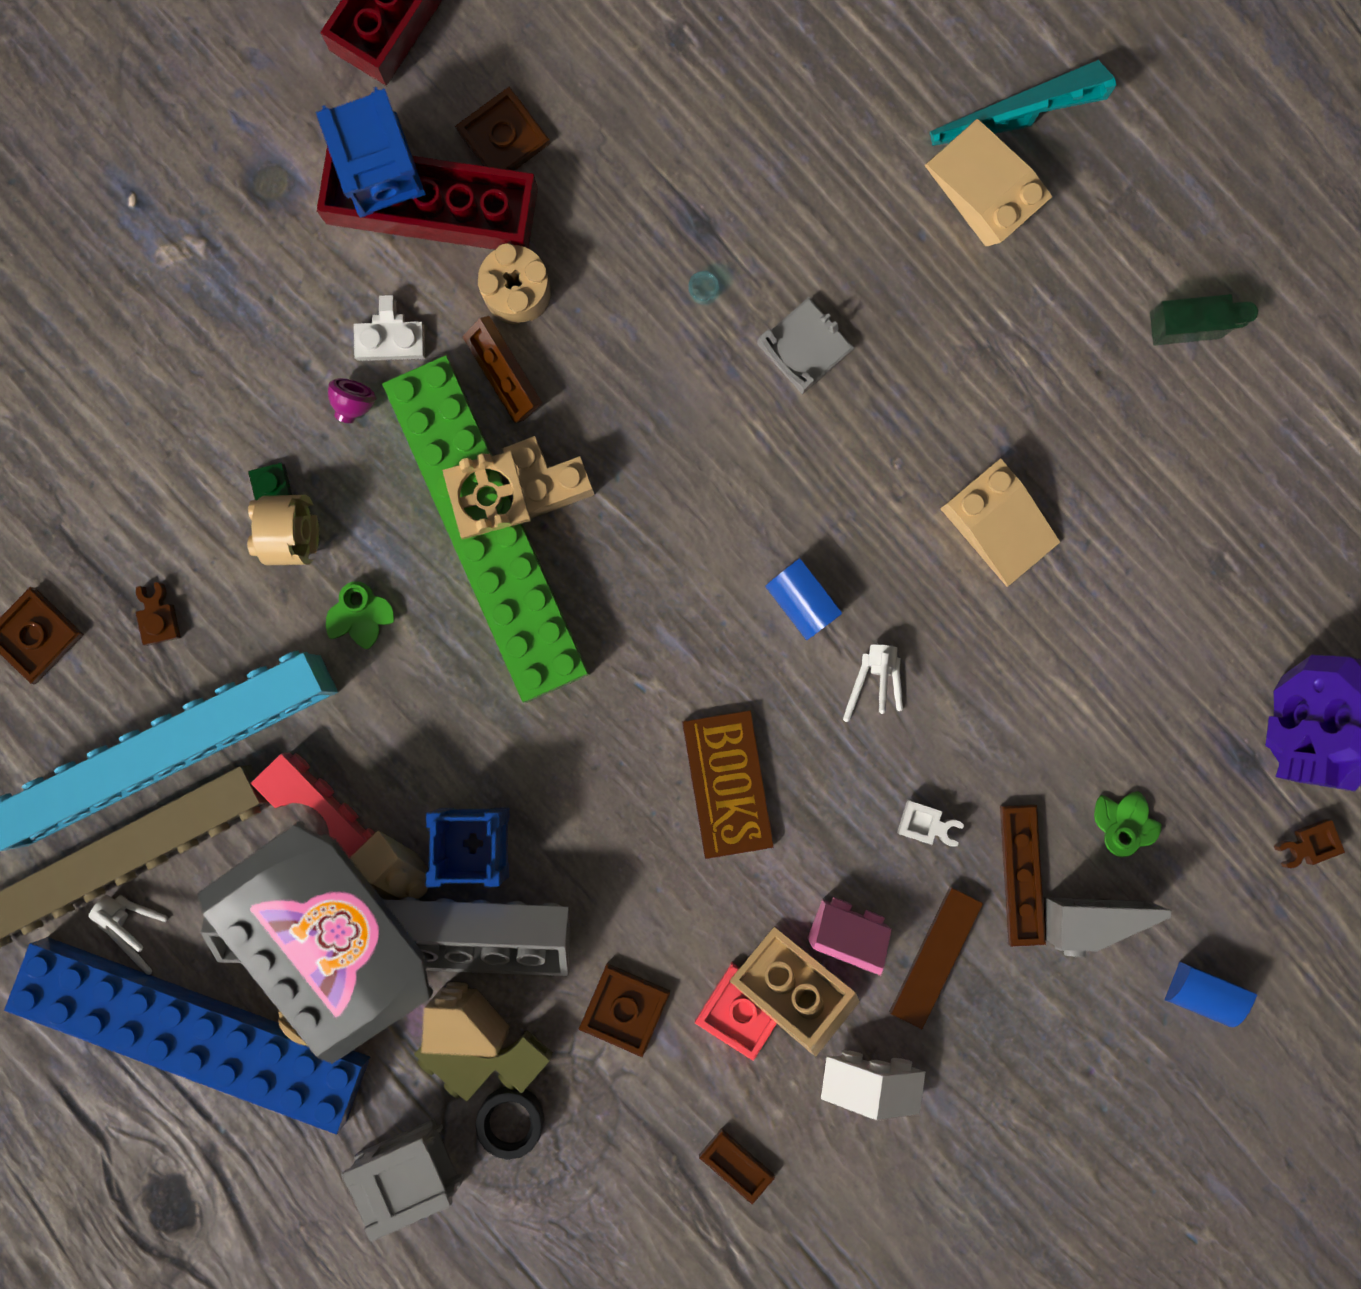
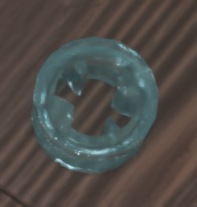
M700 271L690 278L688 290L695 303L709 305L718 298L719 283L712 273ZM703 280L709 281V287H713V290L706 291L705 296H700L699 290H694L695 286L702 285Z

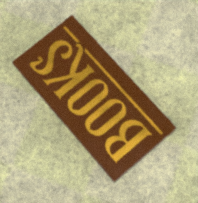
M751 710L683 721L705 859L774 848Z

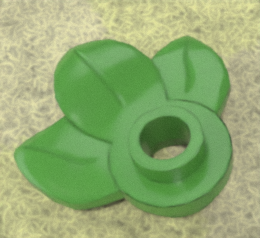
M358 581L350 582L341 589L339 602L331 607L327 613L326 631L330 639L339 638L349 632L351 638L359 646L368 650L375 644L378 638L379 625H387L394 622V612L390 603L382 597L374 596L368 585ZM355 593H361L363 597L359 605L352 603V596Z
M1136 791L1127 795L1119 804L1104 795L1098 797L1095 804L1094 818L1097 826L1105 833V845L1112 854L1118 857H1128L1134 854L1139 847L1152 845L1160 835L1162 824L1156 820L1148 819V803L1141 792ZM1120 833L1125 834L1128 838L1127 845L1120 842Z

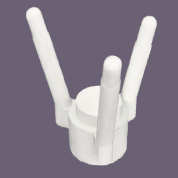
M870 645L869 654H863L862 666L843 717L845 722H848L851 718L869 667H871V674L880 675L879 712L881 714L886 712L888 676L891 675L893 677L896 709L898 711L903 710L900 679L901 658H897V647Z
M105 895L91 909L89 918L97 923L98 927L106 932L147 975H150L152 969L135 951H142L143 946L122 927L128 918L125 909L162 922H166L168 916L130 902L122 895H119L115 900L109 895Z

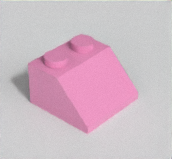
M835 897L832 898L831 902L822 899L807 937L812 948L881 976L891 935V928L883 923L885 917L865 910L864 915L851 911L852 904Z

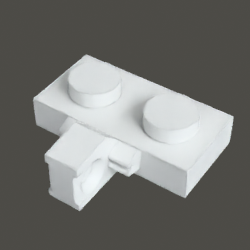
M393 295L379 296V315H372V323L354 324V358L357 361L425 359L423 322H405L404 315L397 314V301L394 300Z

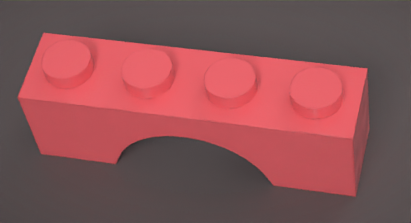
M281 753L251 784L274 808L283 807L291 803H299L315 809L325 820L329 836L335 839L346 854L351 857L375 832L370 828L365 830L356 821L358 818L357 813L346 803L341 805L332 796L334 790L326 781L321 778L316 780L308 771L310 765L304 758L297 753L294 755L291 753Z

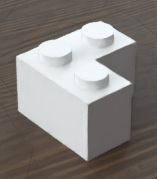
M844 1050L839 1056H828L826 1058L821 1099L875 1120L920 1114L925 1071L912 1067V1062L906 1059L891 1058V1063L880 1060H870L869 1062L863 1060V1054Z

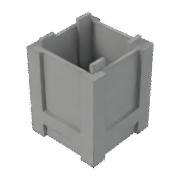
M434 1119L357 1153L354 1157L356 1161L341 1174L346 1187L349 1188L370 1242L452 1205V1196L460 1188L464 1175L463 1173L458 1175L457 1171H455L439 1134L443 1126L442 1124L437 1126Z

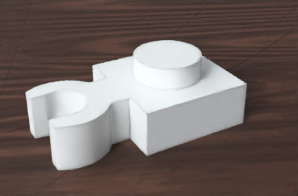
M907 800L897 833L931 845L935 835H937L943 843L955 847L958 846L959 842L949 839L947 831L953 826L963 829L964 824L955 819H947L942 822L940 818L943 811Z

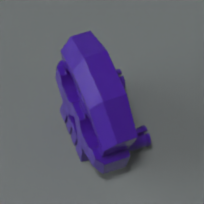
M1310 655L1285 673L1273 691L1274 717L1269 716L1265 747L1270 748L1279 762L1276 778L1356 791L1361 785V659L1344 656Z

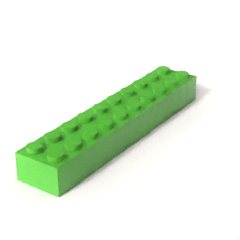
M445 355L382 383L522 702L528 703L589 676L588 669L523 523L467 539H461L442 470L459 466V462L465 458L475 460L478 459L477 456L479 454L493 455L453 365ZM486 469L489 482L494 483L498 487L505 485L500 472ZM475 472L470 474L463 482L460 497L473 494L474 489L478 485ZM490 486L481 488L477 495L479 503L484 506L494 504L497 499L496 490ZM511 496L501 499L500 504L496 508L498 514H506L512 504ZM477 505L464 508L465 512L473 519H488L486 511L480 509Z

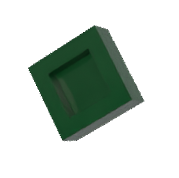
M283 463L248 471L255 500H258L261 496L292 495L286 467Z

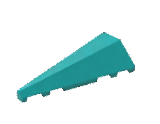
M1099 60L930 131L932 146L950 143L976 119H979L989 130L996 134L1031 127L1041 112L1107 100L1117 86L1115 77Z

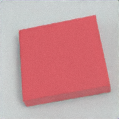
M731 962L694 1022L754 1061L777 1023L730 982L731 978L740 969L739 966Z

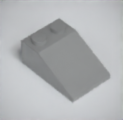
M1045 897V939L1054 945L1056 950L1064 951L1066 956L1085 957L1086 951H1100L1171 918L1170 909L1150 901Z

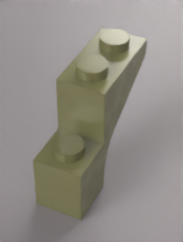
M526 1030L513 1044L500 1049L496 1057L421 1053L422 1045L414 1055L418 1058V1065L430 1075L435 1073L445 1082L443 1085L448 1093L457 1099L462 1097L467 1102L494 1070L499 1073V1080L511 1090L516 1088L522 1093L548 1064L553 1052Z

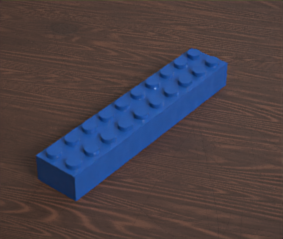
M49 937L29 943L4 1011L336 1135L348 1120L370 1060V1056L352 1050L333 1064L316 1057L308 1046L297 1044L289 1039L276 1021L152 975H147L144 972Z

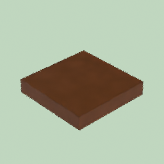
M510 86L455 125L456 131L485 167L515 171L551 144L550 139Z
M29 587L0 617V655L30 684H37L84 634L35 587Z
M607 963L578 1030L643 1058L669 997L670 990Z

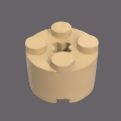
M502 244L491 252L480 266L478 287L487 307L496 318L508 324H520L521 322L532 321L538 318L546 310L551 298L550 281L544 263L532 250L519 245ZM520 281V287L514 285L511 289L509 288L511 283Z
M307 495L261 496L258 500H251L248 506V513L252 521V535L249 536L247 542L250 555L257 556L261 563L267 566L311 564L313 560L308 559L310 554L317 552L319 524L317 515H310L308 506H314L310 497Z

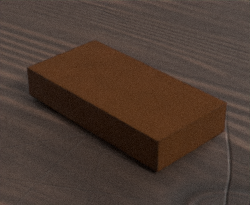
M722 1128L699 1154L700 1160L752 1205L775 1179L773 1172Z

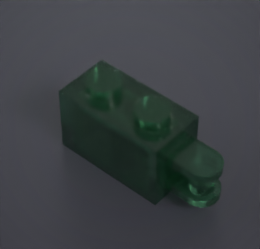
M1232 294L1162 301L1150 311L1153 346L1222 339L1234 329L1243 328L1254 321L1258 316V308L1252 302L1233 303Z

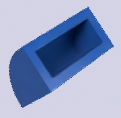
M800 558L765 586L806 641L843 614Z
M1179 961L1165 1001L1233 1028L1241 1024L1253 1007L1257 994Z

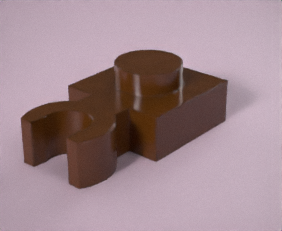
M160 582L154 583L155 594L151 598L147 596L146 587H136L137 599L145 607V610L136 611L142 645L144 646L181 638L174 605L163 604L167 592L165 585Z
M1324 819L1294 831L1298 840L1296 842L1284 840L1274 845L1275 850L1284 851L1289 848L1291 851L1290 859L1281 862L1282 867L1285 868L1299 866L1303 858H1305L1307 864L1315 865L1345 853L1333 821L1330 819Z

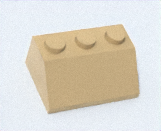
M447 983V987H442L424 1007L421 1053L496 1057L509 1034V1025L477 989H468V984Z

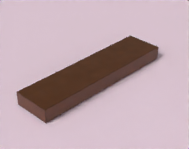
M1037 805L1000 806L1008 945L1011 947L1046 945Z
M949 887L889 1011L890 1014L923 1030L983 905L982 902Z

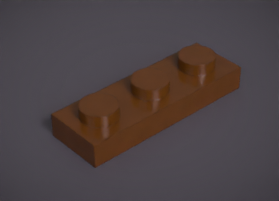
M490 316L479 318L462 338L514 423L524 421L542 404V401Z

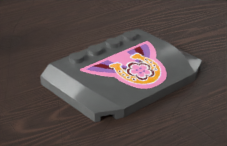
M298 821L206 886L197 895L205 918L314 1055L333 1064L429 1000L433 994L432 985L429 987L426 969L428 965L425 954L339 843L326 834L320 836L304 828L306 824Z

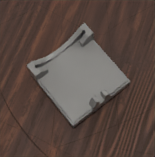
M809 297L772 330L768 329L764 332L757 342V345L801 394H804L854 349L838 330V323L836 321L832 323L829 320L831 315L829 313L824 314Z

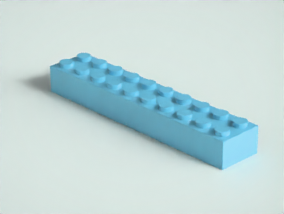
M299 650L290 652L279 658L281 664L271 669L264 666L248 673L247 677L249 680L236 685L235 682H231L215 690L217 696L206 701L203 698L193 700L183 706L184 712L173 717L171 714H166L150 722L152 728L140 733L138 729L122 735L118 738L120 744L108 748L105 745L96 748L86 754L87 760L78 764L75 761L66 763L54 770L55 776L46 780L40 777L22 785L24 791L12 796L11 793L0 796V852L30 846L338 693L320 655L308 654V652L300 654Z

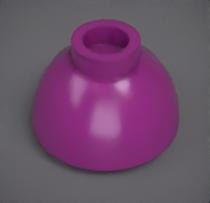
M337 378L329 382L328 398L335 410L334 417L341 422L354 423L355 418L366 414L376 401L374 392L360 382L345 378Z

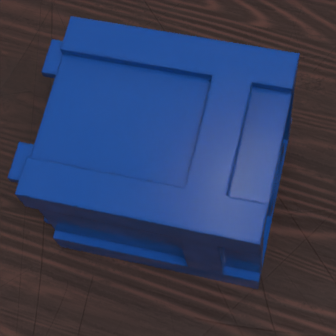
M375 87L371 95L331 109L323 105V110L316 112L343 192L347 199L351 198L360 218L408 199H415L426 195L399 117L393 111L385 88L378 90Z
M439 808L426 813V828H430V870L426 872V887H441L445 883H484V886H500L509 878V808ZM471 833H476L477 839L483 840V846L478 847L476 853L470 852V847L465 846V840L470 839Z

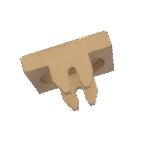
M511 451L495 456L479 454L477 456L478 459L471 460V458H465L459 462V466L442 470L461 539L471 538L531 521ZM486 469L502 473L509 480L510 484L498 487L494 483L489 482ZM475 472L478 485L474 489L473 494L460 497L463 482L470 474ZM485 486L493 487L497 492V499L490 506L481 505L477 498L479 490ZM513 495L510 509L506 514H498L496 508L500 504L501 499ZM477 505L480 509L486 511L488 519H473L465 512L464 508Z

